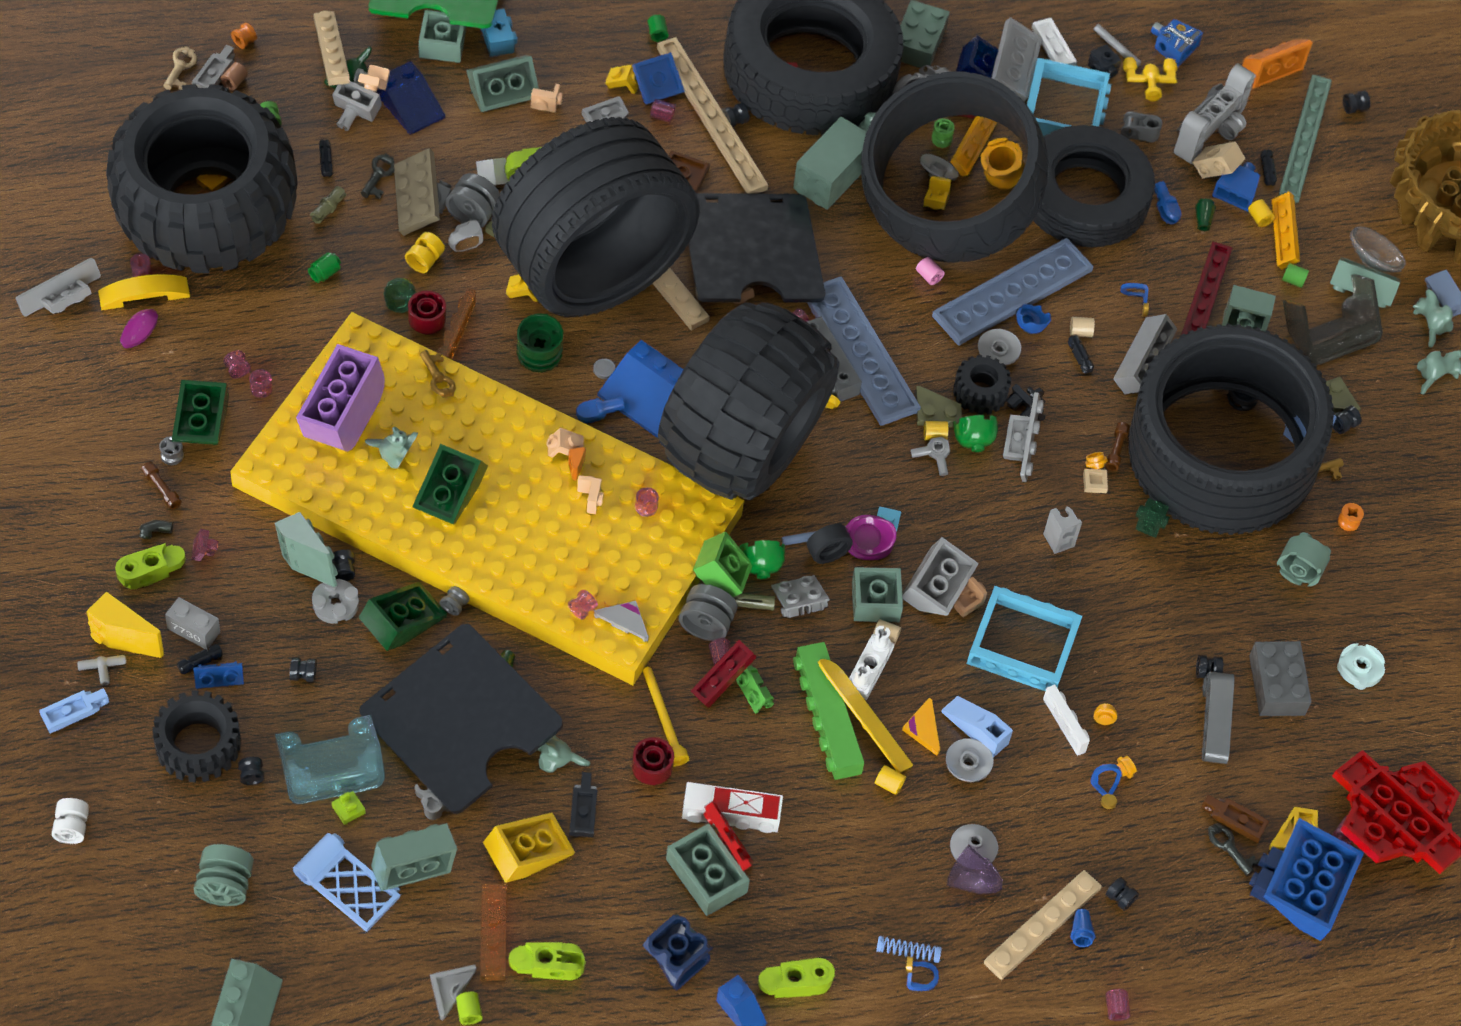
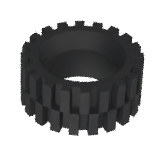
M193 690L192 696L186 697L185 692L179 694L178 701H175L173 697L167 701L168 708L163 705L161 706L159 716H155L153 738L159 762L162 767L165 765L166 771L170 775L175 771L177 779L183 780L186 775L189 778V782H196V777H202V781L205 782L209 781L208 775L214 774L215 778L221 776L222 768L228 771L231 768V760L236 762L238 751L241 749L239 722L236 712L232 710V705L228 701L224 704L223 697L217 694L215 699H213L212 693L209 691H205L204 696H199L198 690ZM193 724L212 726L221 735L218 744L212 750L201 754H187L178 749L174 742L181 730Z

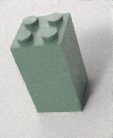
M840 117L797 161L793 189L814 201L815 204L828 210L861 175V153L866 131Z

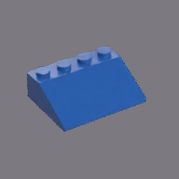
M640 340L624 356L599 390L597 396L604 401L622 396L625 410H620V412L658 438L659 424L664 407L684 369Z
M1299 818L1263 897L1299 930L1322 941L1332 929L1364 852Z

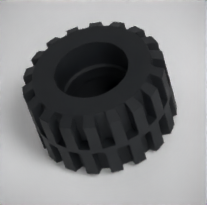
M977 355L976 358L971 356L968 357V361L964 360L957 369L953 387V394L956 396L957 403H962L961 407L963 409L968 408L971 413H974V411L978 412V415H983V412H986L988 415L992 414L993 410L995 412L1000 410V406L1003 407L1005 405L1011 385L1010 371L1006 370L1004 363L1000 364L999 359H991L989 355H986V357ZM974 382H983L990 387H980L974 384Z

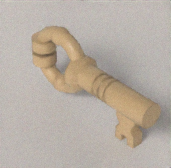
M185 46V48H179L173 52L175 67L164 83L165 89L171 90L172 87H178L179 90H182V86L186 85V83L180 82L177 78L182 70L191 68L196 64L195 50ZM179 54L187 55L192 60L190 63L178 60Z

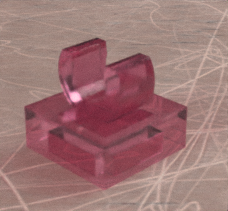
M200 529L193 543L192 560L201 561L204 555L214 556L215 550H218L219 541L208 539V530Z

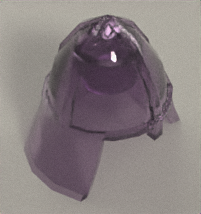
M968 845L953 865L947 879V886L977 894H991L1002 890V878L997 868L990 862V859L982 857Z

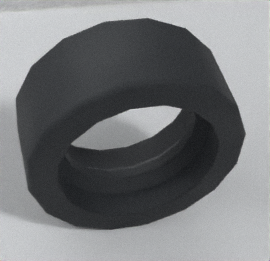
M837 523L819 529L807 541V548L813 560L820 564L830 563L841 558L853 545L852 538L846 527Z

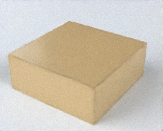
M1084 469V492L1107 493V470Z

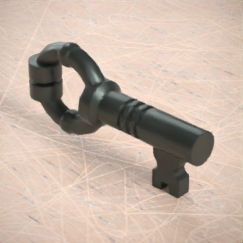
M385 153V155H378L372 159L373 175L361 191L363 197L367 198L371 194L375 195L377 199L381 198L384 192L377 190L375 185L380 178L394 173L395 162L393 157H389ZM379 160L391 165L388 171L377 167Z
M1216 823L1208 827V836L1211 843L1227 851L1246 876L1251 875L1254 872L1251 866L1259 863L1258 860L1255 861L1256 857L1253 855L1249 859H1245L1234 846L1235 842L1232 831L1225 826ZM1222 831L1229 840L1221 843L1214 835Z

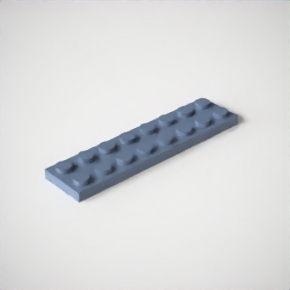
M1065 238L934 310L932 317L959 346L1015 315L1023 304L1033 305L1092 272L1093 265L1068 238Z
M842 276L823 282L826 292L824 300L822 302H807L816 318L822 316L862 381L860 393L879 425L883 426L916 414L921 408Z

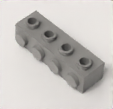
M1167 314L1146 317L1113 378L1124 394L1139 392L1142 379L1149 364L1158 355L1159 351L1164 349L1165 345L1173 339L1177 328Z

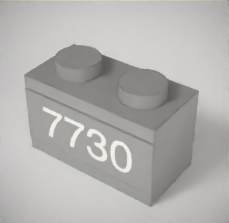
M180 597L165 614L168 630L208 650L220 634L219 618Z

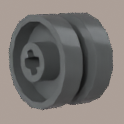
M467 173L460 178L455 188L446 198V207L449 213L460 223L463 224L475 219L480 227H484L495 210L494 206L500 193L494 184L485 177Z
M705 584L695 585L690 589L686 598V604L682 607L679 614V622L688 633L707 641H719L727 636L730 623L734 619L738 605L729 593L718 587Z

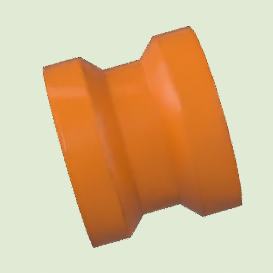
M246 22L240 26V29H234L231 32L234 43L241 49L246 48L249 42L257 40L254 28Z
M1355 503L1345 504L1338 517L1339 526L1346 531L1356 530L1363 519V509Z

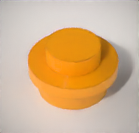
M1095 452L1086 456L1087 461L1085 464L1086 467H1091V469H1101L1108 460L1103 452Z
M1100 704L1094 711V720L1101 725L1113 724L1117 720V712L1110 704Z
M1129 756L1117 758V766L1121 768L1122 777L1132 778L1133 774L1137 772L1133 761Z

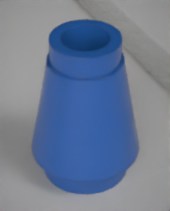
M1086 909L1075 911L1071 931V939L1079 947H1088L1095 939L1090 913Z

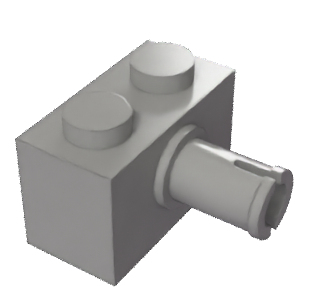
M351 81L348 84L337 85L332 94L335 105L345 110L337 122V126L341 129L345 127L344 130L349 131L356 116L373 122L382 106L380 94L364 89V87Z

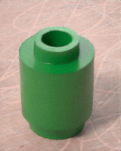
M326 252L311 263L308 273L315 282H324L341 269V261L336 254Z

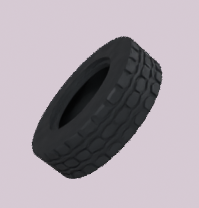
M1093 125L1063 127L1044 136L1048 154V182L1042 203L1033 220L1037 226L1060 241L1068 238L1073 245L1081 247H1103L1119 243L1121 240L1123 241L1132 236V233L1134 234L1141 227L1147 217L1155 189L1153 168L1144 152L1133 141H1130L1122 134ZM1075 167L1096 169L1109 176L1116 183L1120 196L1105 204H1084L1068 197L1057 185L1055 177L1061 172Z

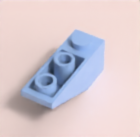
M959 696L941 711L971 739L982 742L990 749L993 757L1010 742L1013 730L995 714Z

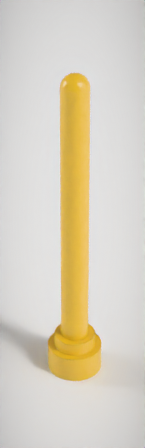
M646 666L643 669V674L668 743L674 751L673 766H681L689 761L687 750L682 745H679L652 668Z

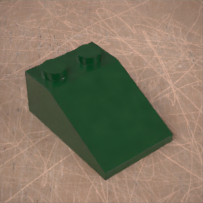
M181 380L172 434L173 442L218 445L229 401L227 383Z
M440 444L412 507L455 525L480 486L488 465L479 459Z
M416 582L370 598L359 619L386 651H389L411 641L446 618L448 614L420 582Z

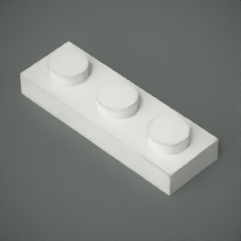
M1052 18L1033 22L1032 29L1035 34L1042 38L1041 45L1050 60L1076 66L1077 61Z
M1056 685L1047 687L1043 698L1044 702L1077 756L1086 753L1090 742L1087 731L1081 728L1076 713L1070 710L1066 703L1065 695L1061 691L1059 692Z

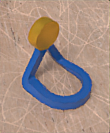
M1138 283L1123 284L1121 286V293L1129 296L1143 297L1142 317H1148V286ZM1126 289H1142L1145 290V294L1141 292H1129L1126 291Z
M1105 764L1097 767L1091 777V784L1103 796L1101 805L1106 809H1113L1117 804V799L1113 794L1120 782L1122 772L1121 768L1115 764ZM1111 770L1115 771L1117 775L1109 793H1107L1098 784V776L1104 771Z
M907 957L908 989L914 991H929L933 989L939 981L937 968L931 963L915 962L913 957ZM912 967L929 968L934 973L933 981L929 984L912 982Z

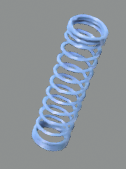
M879 936L877 952L883 953L887 942V953L889 954L893 943V955H895L899 943V956H901L905 944V957H907L911 945V957H913L917 946L916 958L919 959L923 946V960L925 959L928 947V960H931L934 949V962L938 963L940 960L941 947L936 948V946H933L930 954V945H927L925 950L924 944L919 949V944L916 943L913 948L911 941L907 948L905 940L901 947V940L899 939L895 946V939L893 938L889 946V938L887 937L884 942V936Z

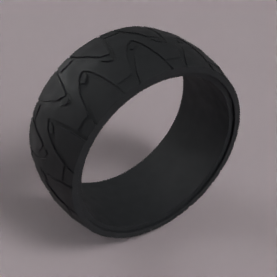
M943 72L941 74L928 75L926 78L917 79L901 88L898 92H895L873 117L871 125H869L861 153V177L864 194L870 209L883 230L908 251L918 254L923 258L930 257L934 261L959 263L960 261L968 262L982 259L1013 243L1034 220L1045 195V188L1048 182L1047 147L1040 126L1032 111L1007 86L995 79L976 73ZM955 115H973L991 119L1011 130L1028 150L1024 171L1013 190L990 210L968 219L959 221L923 219L901 209L883 191L886 167L899 144L919 127L939 118Z

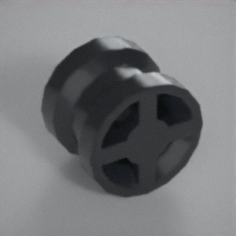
M246 757L238 762L239 770L242 772L240 775V782L242 784L256 785L263 782L265 778L264 772L261 771L263 767L261 758Z

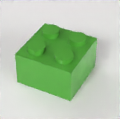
M725 531L704 541L693 571L705 585L718 587L729 593L732 597H735L743 592L752 564Z

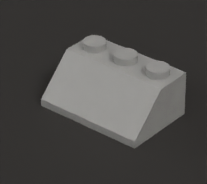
M941 537L929 549L902 593V599L919 611L947 616L979 563Z

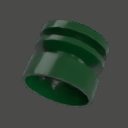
M537 313L523 319L518 326L517 357L519 362L532 372L543 373L550 371L558 366L562 359L564 331L561 324L554 317Z

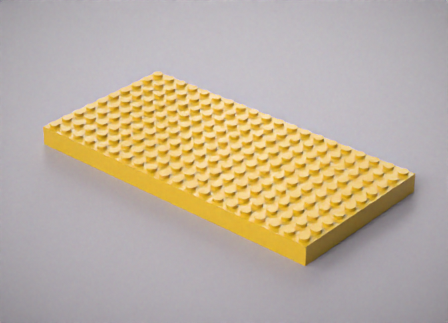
M351 312L232 468V486L289 515L301 512L305 519H310L313 527L448 593L451 586H456L467 593L469 596L468 604L634 686L644 667H646L681 612L682 607L686 604V598L690 589L698 585L701 580L696 576L693 569L704 541L725 531L730 535L742 516L744 500L737 496L730 500L711 493L680 473L674 466L443 355L441 357L444 358V361L436 362L435 364L440 372L455 382L456 390L453 396L442 398L441 395L436 394L431 389L432 375L420 356V353L424 350H427L430 355L438 354L437 352ZM337 344L378 357L385 378L381 399L358 442L350 451H344L304 437L296 419ZM446 381L436 383L440 390L450 387ZM393 427L404 431L407 435L418 432L416 439L398 469L391 468L382 459L379 448L369 446L365 443V440L384 439L393 434ZM560 427L584 436L583 447L586 448V455L579 476H593L602 479L601 492L604 493L602 506L597 507L596 514L587 513L589 494L577 491L578 479L573 481L571 477L568 455L558 452L554 457L548 456V437L554 434ZM440 444L479 459L488 465L480 486L455 525L412 507ZM636 601L648 634V641L643 642L642 638L619 630L601 618H595L594 610Z

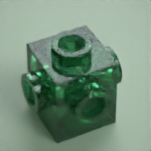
M1148 498L1145 506L1140 505L1135 517L1139 519L1135 529L1156 538L1160 529H1165L1170 519L1169 516H1166L1169 507L1159 501Z

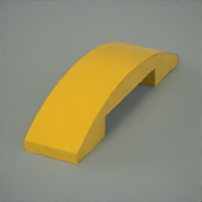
M167 274L132 277L112 283L98 290L101 310L122 308L125 301L167 295L168 300L190 297L187 277Z

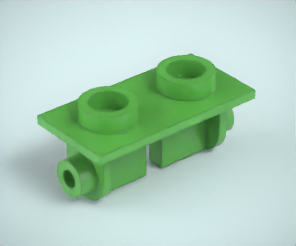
M752 665L748 666L736 681L754 713L757 714L763 706L765 708L772 707L774 705V698L766 686L760 687L764 682L757 668H753Z

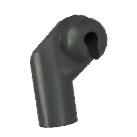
M152 520L144 523L139 528V537L150 539L154 531L172 533L173 522Z

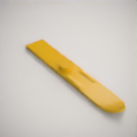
M819 660L818 664L828 680L895 770L902 773L911 768L913 764L844 671L830 660Z

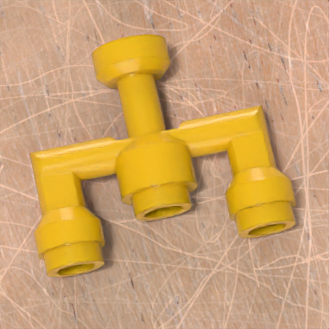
M1127 57L1123 61V70L1126 72L1127 82L1148 83L1149 88L1145 91V96L1149 101H1157L1162 97V91L1157 87L1156 83H1177L1176 71L1178 68L1175 59L1168 58L1164 60L1163 71L1166 75H1159V69L1154 64L1146 65L1142 71L1143 74H1136L1137 62L1135 58Z

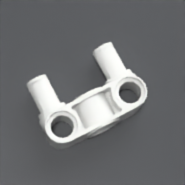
M884 626L876 628L875 634H872L849 677L865 700L868 699L895 645L889 639L890 630L886 627L884 631ZM868 665H872V666H874L875 668L870 669V667H869Z

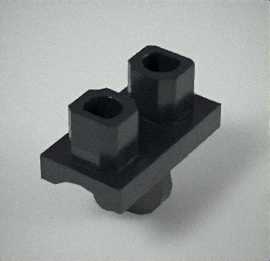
M1017 383L1012 387L1013 393L1006 400L1007 405L1013 411H1016L1023 404L1026 409L1020 416L1030 417L1034 392L1039 393L1040 399L1044 401V404L1046 402L1042 398L1045 392L1042 388L1034 390L1032 387H1029L1025 392ZM1043 412L1038 414L1040 422L1046 418Z

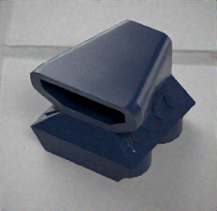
M679 915L671 916L642 945L657 960L669 983L675 990L680 989L709 963L710 954L708 952L713 948L707 943V939L703 934L697 933L690 927L689 921Z

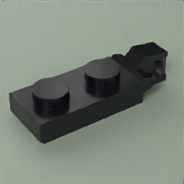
M582 772L581 785L575 784V787H573L569 836L594 838L598 789L597 786H591L592 772Z

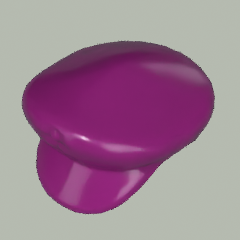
M860 515L850 520L846 525V529L853 541V545L848 551L852 556L861 560H880L887 557L893 550L897 534L895 526L890 521L875 515Z

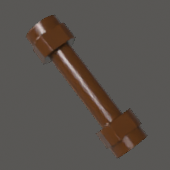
M1126 422L1117 423L1114 433L1116 437L1105 465L1106 469L1112 472L1119 469L1121 462L1120 453L1124 439H1127L1130 425Z
M153 462L145 463L141 471L146 479L152 480L164 496V503L171 510L178 508L182 503L178 494L169 489L160 477L159 469Z

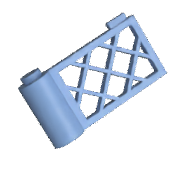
M327 833L293 867V871L302 882L314 887L368 932L400 898L398 893L400 888L395 887L384 890L392 897L387 902L376 903L375 892L381 890L374 872L344 848V841L339 835ZM346 858L353 864V871L339 872L338 864ZM353 876V888L339 887V877ZM357 876L369 877L372 887H357ZM336 877V888L326 889L320 884L325 878ZM372 892L373 903L358 904V893ZM340 893H354L355 904H344L341 902ZM373 908V917L368 922L359 917V909Z

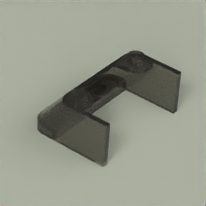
M1352 274L1354 295L1344 300L1342 304L1343 316L1309 329L1306 307L1289 300H1283L1288 333L1298 348L1304 351V355L1311 358L1312 363L1316 365L1326 363L1375 344L1381 339L1383 331L1373 279Z

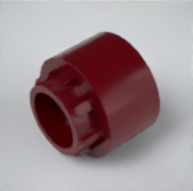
M428 290L414 294L408 302V321L410 326L415 331L425 335L441 330L446 323V302L440 294Z
M657 737L641 740L633 751L632 771L635 777L647 785H658L669 779L674 764V751L671 745Z

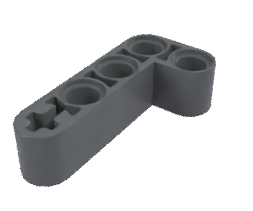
M1209 672L1204 678L1202 692L1203 697H1206L1202 761L1227 764L1230 752L1234 674Z

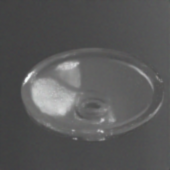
M1361 226L1355 227L1351 231L1350 239L1352 246L1364 265L1390 273L1403 270L1406 265L1404 256L1387 238L1372 229Z

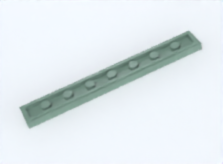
M1313 74L1278 195L1280 196L1290 191L1294 195L1295 203L1299 202L1332 82L1331 79Z

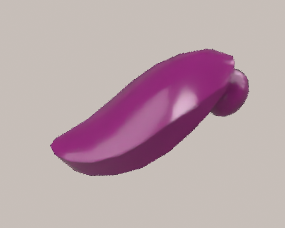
M144 309L131 317L120 338V343L124 348L137 346L149 337L157 324V311L154 309Z

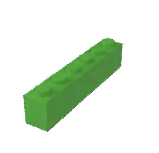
M825 642L797 647L793 663L795 670H799L801 675V689L803 691L806 690L808 696L806 697V704L808 710H812L814 715L813 726L815 731H819L820 748L827 755V770L832 772L834 780L861 775L864 760L844 700L818 664L821 659L830 660Z

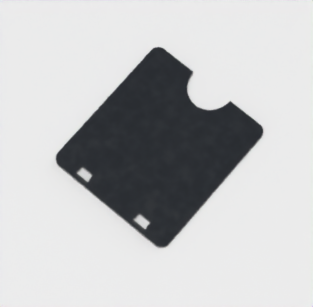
M696 193L700 203V218L688 248L696 296L700 301L741 302L743 291L753 285H764L774 289L782 297L783 302H822L824 300L826 292L807 199L803 195ZM706 200H718V202H706ZM771 200H782V203H771Z
M462 624L363 703L359 709V713L364 721L449 812L453 814L463 812L493 787L487 777V766L490 759L497 752L507 748H517L532 755L563 728L561 716L469 624ZM451 643L453 647L442 655L439 651ZM393 689L395 694L385 702L382 697Z

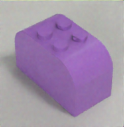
M336 345L296 417L304 437L344 451H350L356 445L383 393L385 378L378 357L346 346Z

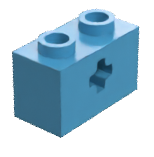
M504 9L496 10L491 27L481 28L490 57L514 53V44H517L516 33L511 30L510 16L507 17Z

